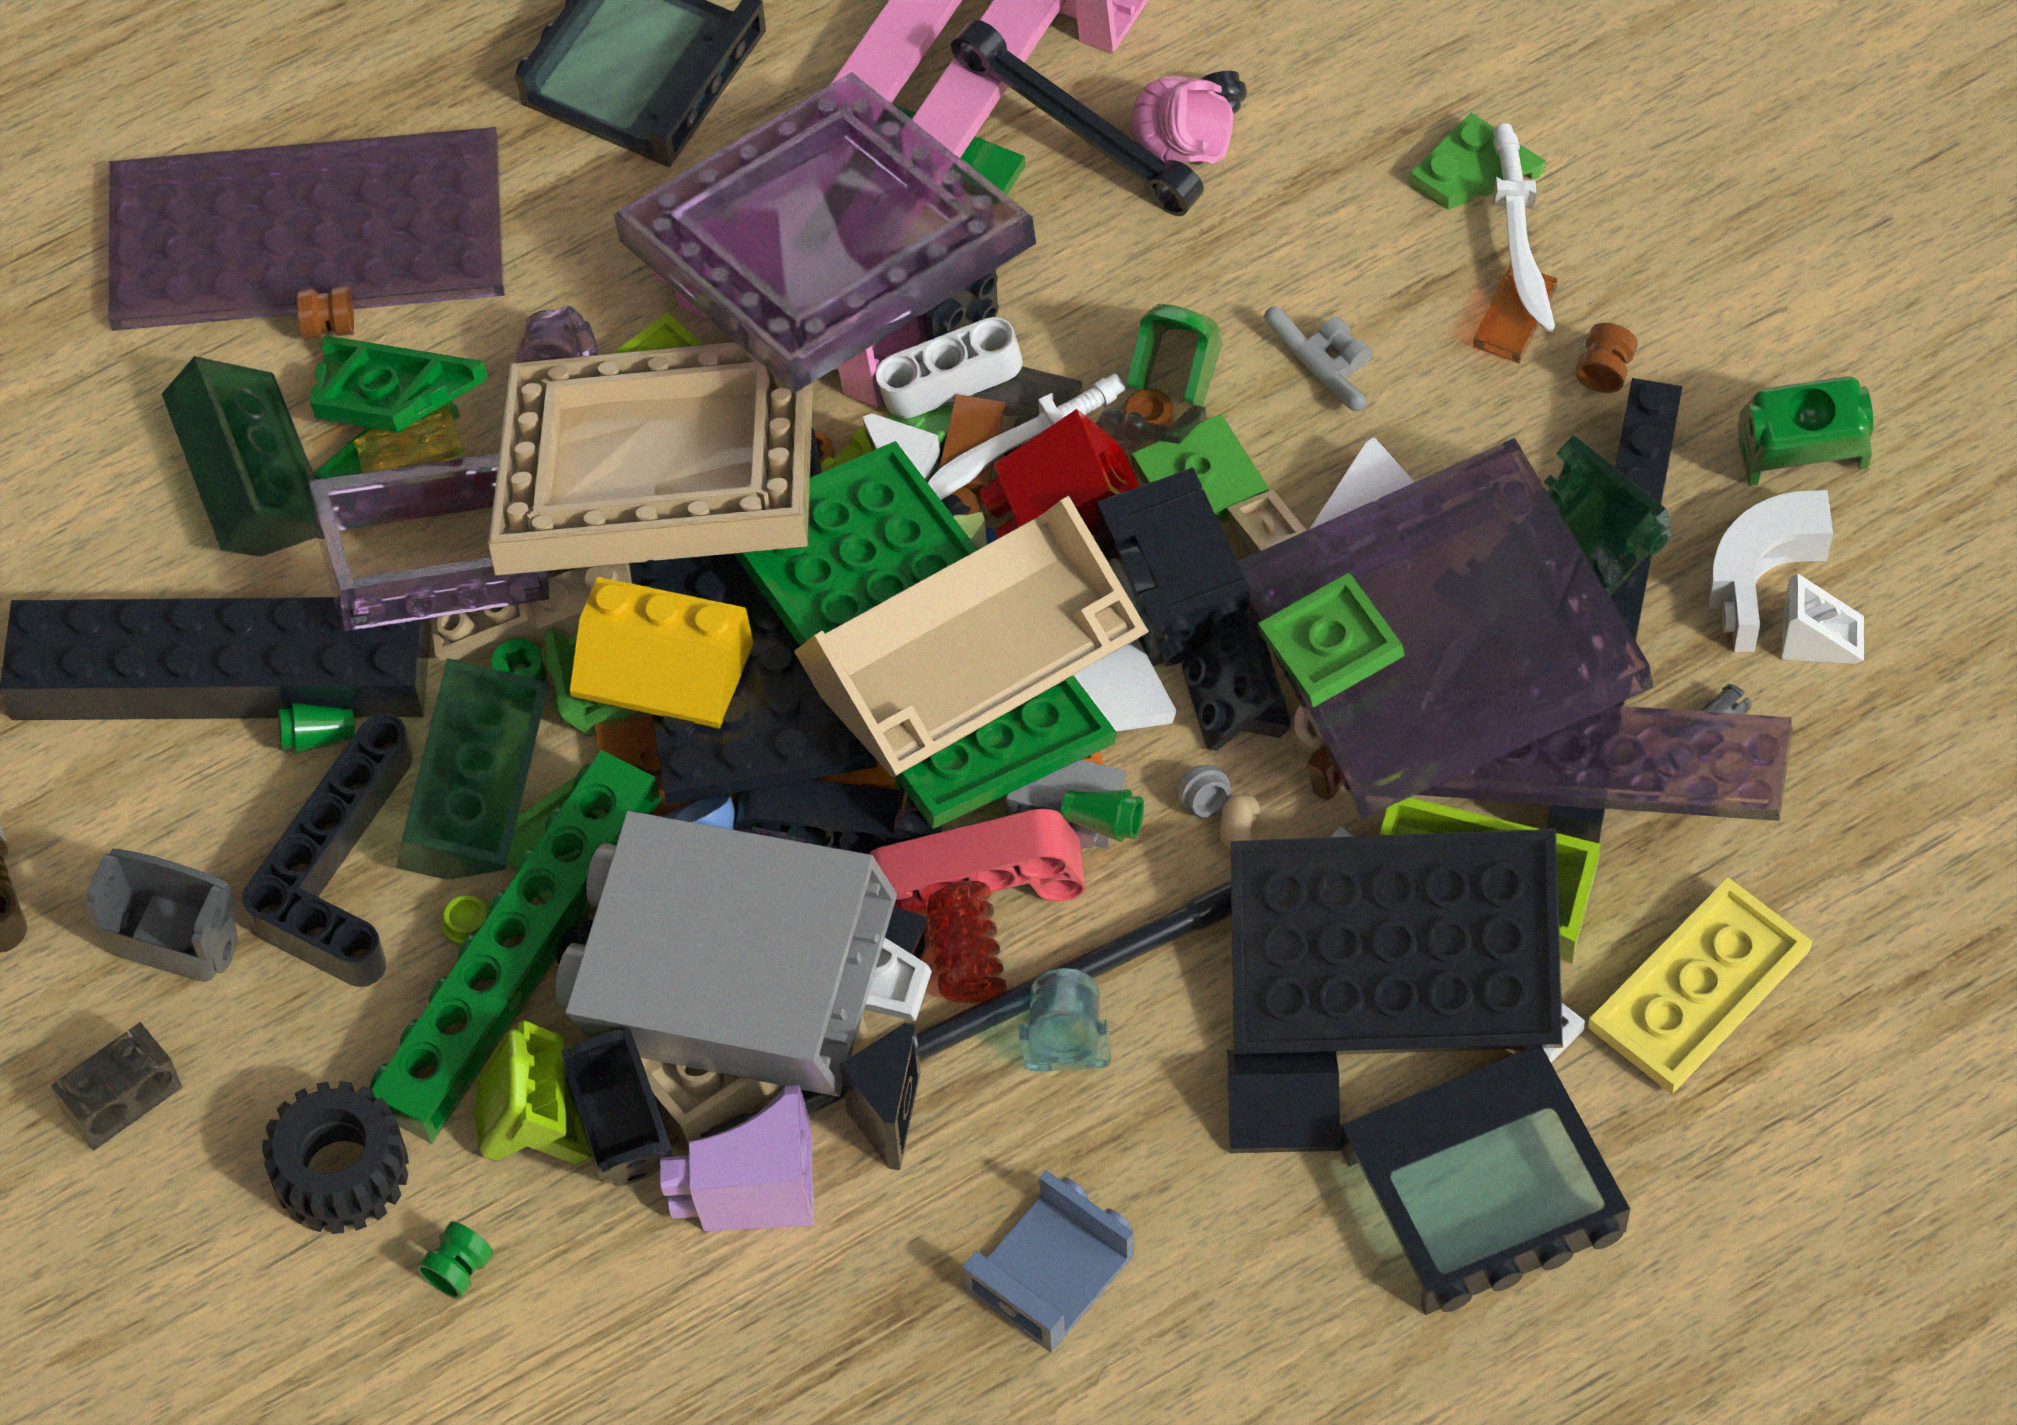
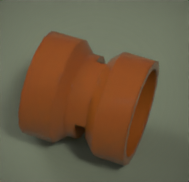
M349 286L333 287L329 293H319L314 288L298 290V317L303 339L319 338L322 333L333 331L337 336L354 334V311Z
M1602 322L1595 324L1590 329L1585 346L1588 351L1580 356L1576 366L1575 374L1578 380L1584 386L1601 393L1619 391L1623 387L1628 369L1626 364L1633 360L1637 349L1638 341L1635 335L1628 329L1614 323Z

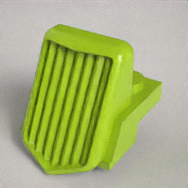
M523 1020L518 1023L517 1030L512 1029L507 1032L477 1079L474 1107L479 1151L483 1157L498 1161L525 1147H530L575 1165L591 1158L569 1092L562 1063L561 1051L564 1050V1038L562 1035Z

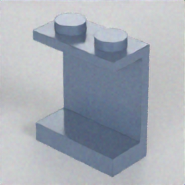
M1045 1170L1039 1177L1040 1197L987 1258L978 1251H975L962 1266L964 1289L1052 1353L1134 1256V1232H1132L1128 1221L1118 1212L1109 1208L1103 1211L1090 1202L1086 1192L1076 1182L1066 1177L1060 1180Z

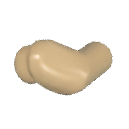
M1233 795L1222 806L1220 839L1230 851L1231 841L1256 840L1250 833L1252 822L1256 819L1254 814L1260 813L1258 801L1251 795Z

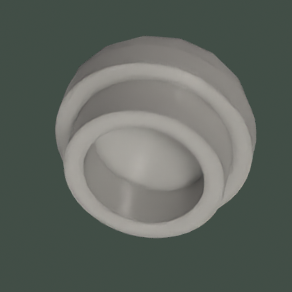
M1199 765L1188 769L1182 776L1179 784V800L1189 813L1200 817L1208 818L1221 813L1222 806L1231 797L1228 777L1221 769L1213 765Z

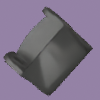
M112 848L110 854H106L103 857L87 890V901L84 909L91 926L117 956L201 982L212 980L216 972L223 973L228 968L237 945V930L234 924L235 900L228 882L173 861L134 851Z

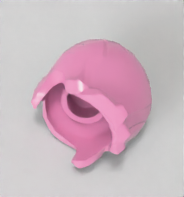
M1176 75L1164 76L1148 83L1144 87V91L1140 92L1137 96L1131 114V131L1136 143L1164 163L1168 160H1176L1182 163L1204 161L1214 165L1216 162L1223 160L1227 152L1233 127V111L1227 99L1215 93L1222 92L1220 85L1198 78H1185Z

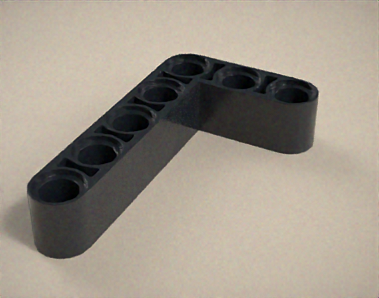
M377 713L368 717L362 723L250 879L242 893L244 909L251 928L257 937L356 987L370 986L380 980L385 973L386 957L375 927L370 923L319 898V895L412 764L413 753L407 731L402 720L396 715ZM385 743H394L389 748L378 749L379 746ZM366 783L361 788L349 789L354 784ZM337 823L335 827L329 830H320L326 824ZM299 864H309L300 871H290ZM280 905L274 911L261 912L267 906ZM314 927L324 928L315 935H305L308 930ZM357 950H369L365 955L361 957H349L353 952Z

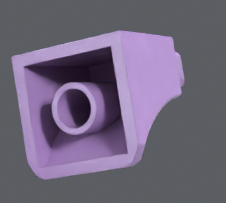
M800 1085L785 1086L767 1106L741 1124L707 1138L689 1141L688 1156L660 1158V1185L663 1196H668L669 1212L672 1219L699 1217L703 1231L814 1226L811 1125Z

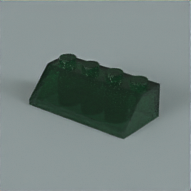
M194 356L161 395L220 550L263 557L330 533L335 526L274 373Z
M447 658L401 841L396 868L445 880L505 870L549 682Z

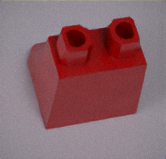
M1075 409L995 463L994 466L999 477L995 478L987 486L979 490L984 505L995 517L999 518L1011 510L1014 514V518L996 528L995 533L998 539L1036 519L1067 496L1070 497L1091 535H1095L1097 502L1137 488L1139 484L1129 459L1119 443L1082 412Z

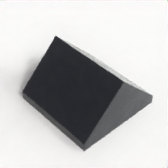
M907 1023L902 1024L840 1064L846 1112L888 1168L893 1170H901L921 1074L916 1025Z
M1227 1050L1230 1153L1340 1151V1092L1336 1053L1234 1055V1050Z

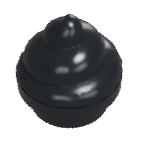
M1220 71L1201 78L1222 87L1221 93H1215L1227 99L1233 114L1240 110L1241 102L1246 99L1247 89L1246 84L1240 81L1238 72Z

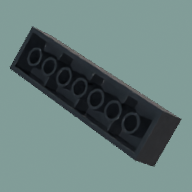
M422 596L11 600L0 692L12 720L278 718V709L291 708V702L342 709L352 708L354 718L370 717L377 713H390L397 717H424L431 627Z

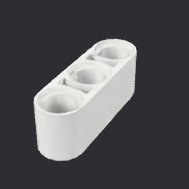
M991 317L890 355L878 365L876 380L890 414L897 418L907 419L954 402L956 394L970 396L1012 379L1021 370L1023 360L1011 324L1003 318Z

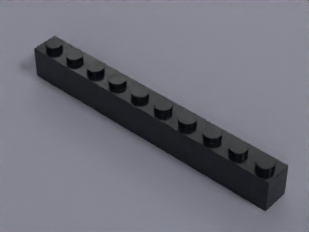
M1632 378L1547 824V829H1556L1558 834L1600 843L1682 393V386Z

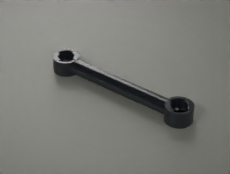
M973 19L968 22L951 42L952 53L964 68L980 76L992 74L1146 184L1151 199L1162 210L1174 216H1183L1203 194V183L1190 167L1176 160H1168L1164 163L1009 52L1001 34L990 24L982 20Z

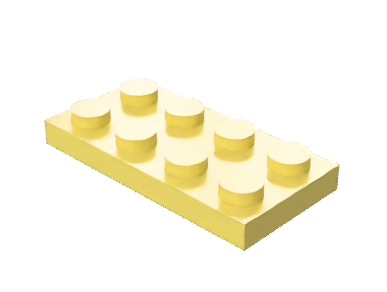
M1727 877L1589 1018L1588 1029L1669 1093L1673 1094L1810 952L1812 940Z

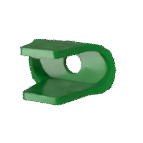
M1157 304L1141 318L1126 386L1137 390L1147 389L1162 337L1167 330L1180 329L1192 331L1197 334L1198 342L1184 401L1202 407L1223 344L1220 329L1214 320L1205 315L1175 305Z

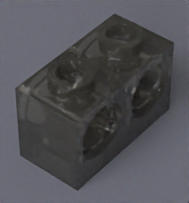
M141 1022L50 1085L63 1114L93 1151L183 1088L171 1058Z

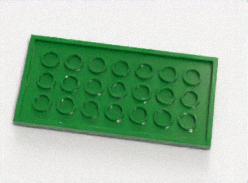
M894 441L810 478L807 547L733 554L798 644L802 646L821 631L825 634L974 553L978 549L899 444ZM1073 675L898 774L895 778L932 829L1115 744L1116 730Z

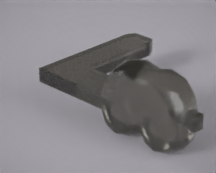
M1196 405L1189 407L1172 426L1148 423L1137 412H1130L1123 417L1119 410L1108 408L1102 411L1095 424L1112 436L1122 448L1127 450L1139 447L1145 438L1180 444L1206 417V407Z

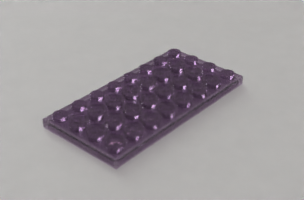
M496 127L110 161L108 320L112 331L298 314V290L313 288L319 293H329L333 287L349 286L351 296H348V302L352 301L353 309L505 296L499 142Z

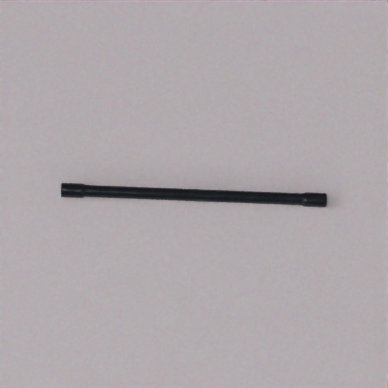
M1231 881L1188 900L1184 906L916 1033L919 1062L1187 933L1204 929L1231 916ZM843 1087L840 1097L801 1089L808 1115L845 1098ZM765 1106L751 1113L740 1114L701 1133L700 1138H707L731 1129L757 1114Z

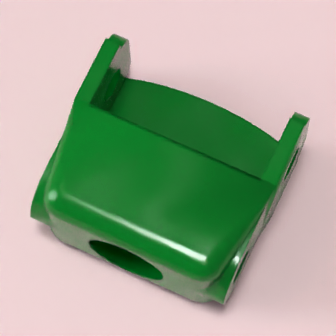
M1852 376L1764 388L1757 391L1740 411L1737 424L1739 444L1749 486L1758 485L1761 471L1855 457L1859 470L1868 469L1872 456L1870 439L1874 427L1872 403L1867 387H1861L1859 381Z

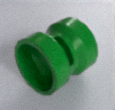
M450 1221L439 1235V1246L435 1251H428L416 1268L420 1275L434 1288L451 1298L460 1299L471 1285L470 1276L475 1270L483 1269L494 1255V1252L490 1245L476 1232L461 1223Z

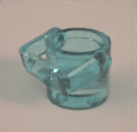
M1059 968L1047 971L1039 976L1032 985L1029 1026L1028 1024H1019V1038L1026 1069L1030 1071L1103 1068L1111 1063V1042L1107 1019L1099 1020L1100 991L1097 983L1088 974L1076 969ZM1098 1037L1100 1041V1047H1097Z

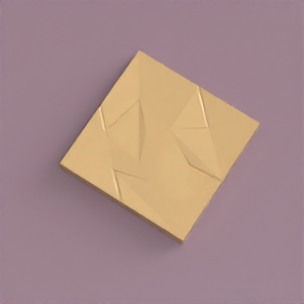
M809 336L510 364L489 536V549L495 576L646 562L648 560L656 561L807 547L814 369Z

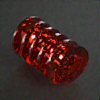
M961 881L947 885L933 893L925 904L927 918L930 920L928 923L929 933L933 938L931 942L932 951L936 957L934 964L936 974L939 976L937 980L939 993L946 999L958 1003H981L1004 992L1007 988L1006 980L998 977L1002 974L1004 968L1003 962L996 958L1001 951L999 942L993 939L997 934L996 923L990 920L994 915L993 905L987 901L991 896L990 887L984 882Z

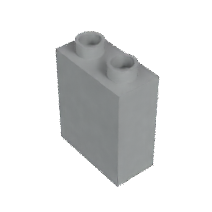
M627 811L617 845L601 844L591 860L587 876V898L589 904L597 908L587 944H570L561 958L556 977V999L559 1006L567 1008L566 1015L587 1039L611 1031L630 1028L641 1058L782 1086L800 1085L802 1090L840 1097L843 1087L840 1064L852 1055L897 893L873 855Z

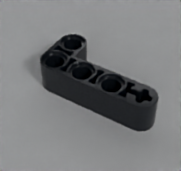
M809 779L739 792L734 830L779 838L782 828L787 831V839L791 841L795 837L797 842L868 854L874 849L940 833L942 832L943 825L932 829L900 783L899 790ZM753 823H762L764 828L756 826L753 829Z

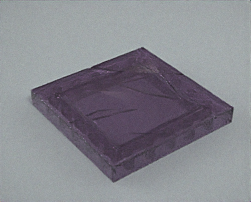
M853 72L614 213L620 242L794 393L1036 244L1033 216Z
M1515 438L1387 494L1377 501L1367 503L1238 561L1244 579H1246L1250 588L1248 607L1253 613L1257 624L1350 572L1402 643L1404 657L1315 707H1312L1273 652L1361 819L1654 687L1648 661Z

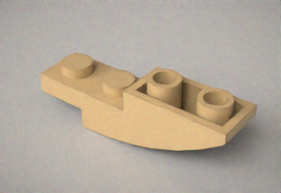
M629 563L575 568L532 586H529L520 577L432 611L428 614L436 657L439 660H466L492 657L493 652L500 644L516 638L527 639L536 644L538 648L546 647L544 632L555 628L569 638L578 633L579 618L596 578L602 577L632 584Z

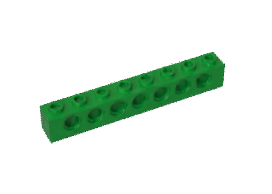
M600 750L591 765L585 764L580 769L573 784V792L563 806L559 805L551 812L545 825V833L535 848H528L521 856L516 868L515 878L506 891L500 890L494 896L488 908L487 919L477 934L471 933L465 939L458 954V962L448 977L442 976L435 983L429 996V1005L418 1020L414 1019L406 1026L400 1038V1048L389 1064H382L373 1075L370 1090L373 1091L376 1100L382 1097L386 1101L392 1115L395 1114L399 1127L431 1144L434 1142L556 959V950L561 936L568 929H571L572 926L577 927L591 905L587 898V876L595 851L603 843L617 845L627 811L652 815L660 803L661 797L654 776L603 750ZM596 809L609 811L603 818H588L592 811ZM575 849L581 851V855L573 861L563 862L558 860L559 856L573 852ZM539 891H551L553 894L552 898L546 903L538 905L531 903L538 896ZM511 937H524V940L515 947L507 948L502 946ZM482 980H495V983L486 990H473L474 986ZM457 1022L466 1023L464 1029L459 1033L453 1035L444 1034L445 1029L449 1025ZM423 1067H437L436 1071L427 1078H414L416 1072Z

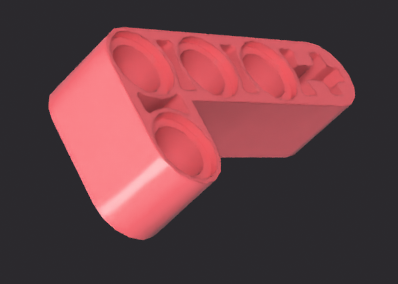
M1036 809L883 846L868 853V855H873L897 893L894 906L910 912L1028 883L1040 897L1049 901L1072 900L1078 898L1085 891L1080 838L1059 812L1051 809Z

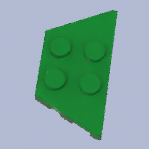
M325 335L321 340V348L324 353L323 363L317 364L315 378L317 384L312 388L310 405L317 419L399 432L484 382L488 374L481 360Z

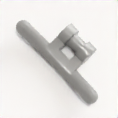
M1276 306L1269 307L1264 314L1265 321L1291 352L1350 410H1362L1366 404V398L1346 378L1364 367L1372 357L1373 351L1361 339L1355 340L1350 335V327L1338 316L1328 320L1318 333L1307 339L1281 308ZM1335 348L1341 355L1332 359L1327 353Z

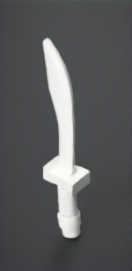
M1500 124L1493 129V144L1496 154L1500 158L1503 180L1496 177L1493 189V205L1506 206L1509 253L1518 297L1527 313L1545 330L1553 332L1555 324L1544 279L1529 248L1526 230L1525 206L1533 210L1537 194L1536 182L1530 180L1523 181L1518 152L1520 145L1517 135L1513 133L1510 124Z
M1115 373L1106 379L1101 378L1092 384L1091 389L1058 407L1053 402V393L1038 399V417L995 436L957 456L937 471L928 484L940 500L944 499L971 482L999 456L1028 442L1075 409L1086 415L1101 405H1108L1117 399L1118 394L1125 390L1123 381Z

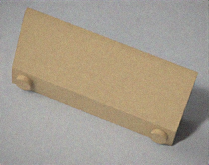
M1067 496L1036 519L826 634L823 631L817 633L794 652L821 698L892 777H895L1140 638L1149 631L1070 497Z

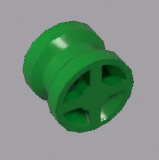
M516 638L503 642L495 649L491 658V665L497 691L509 702L519 704L531 702L538 698L545 690L547 684L542 653L538 646L527 639ZM523 664V667L520 669L510 670V668L516 665Z

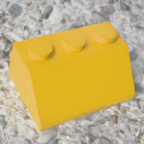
M597 577L579 618L570 685L571 697L663 717L664 715L720 729L754 644L746 608Z

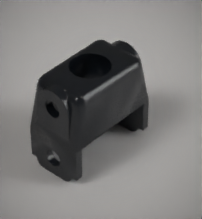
M630 1028L611 1031L578 1042L568 1049L562 1050L561 1057L569 1092L596 1172L601 1180L612 1182L614 1186H622L643 1180L657 1173L660 1170V1158L671 1157V1147Z

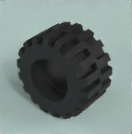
M328 1081L317 1083L318 1091L308 1094L304 1088L294 1093L297 1100L295 1103L290 1105L284 1101L277 1108L280 1120H269L265 1129L269 1139L263 1140L262 1152L266 1160L264 1165L279 1203L283 1209H288L290 1217L300 1224L306 1219L309 1229L321 1232L324 1225H329L332 1234L344 1233V1226L353 1224L357 1231L367 1227L365 1219L373 1215L377 1221L387 1214L384 1206L387 1202L394 1205L401 1197L398 1185H406L409 1175L405 1165L409 1163L408 1153L395 1114L392 1115L389 1105L382 1097L376 1100L373 1091L364 1086L358 1092H355L352 1082L340 1081L336 1089H331ZM349 1141L364 1147L359 1159L353 1165L340 1172L325 1174L308 1169L313 1156L329 1144Z

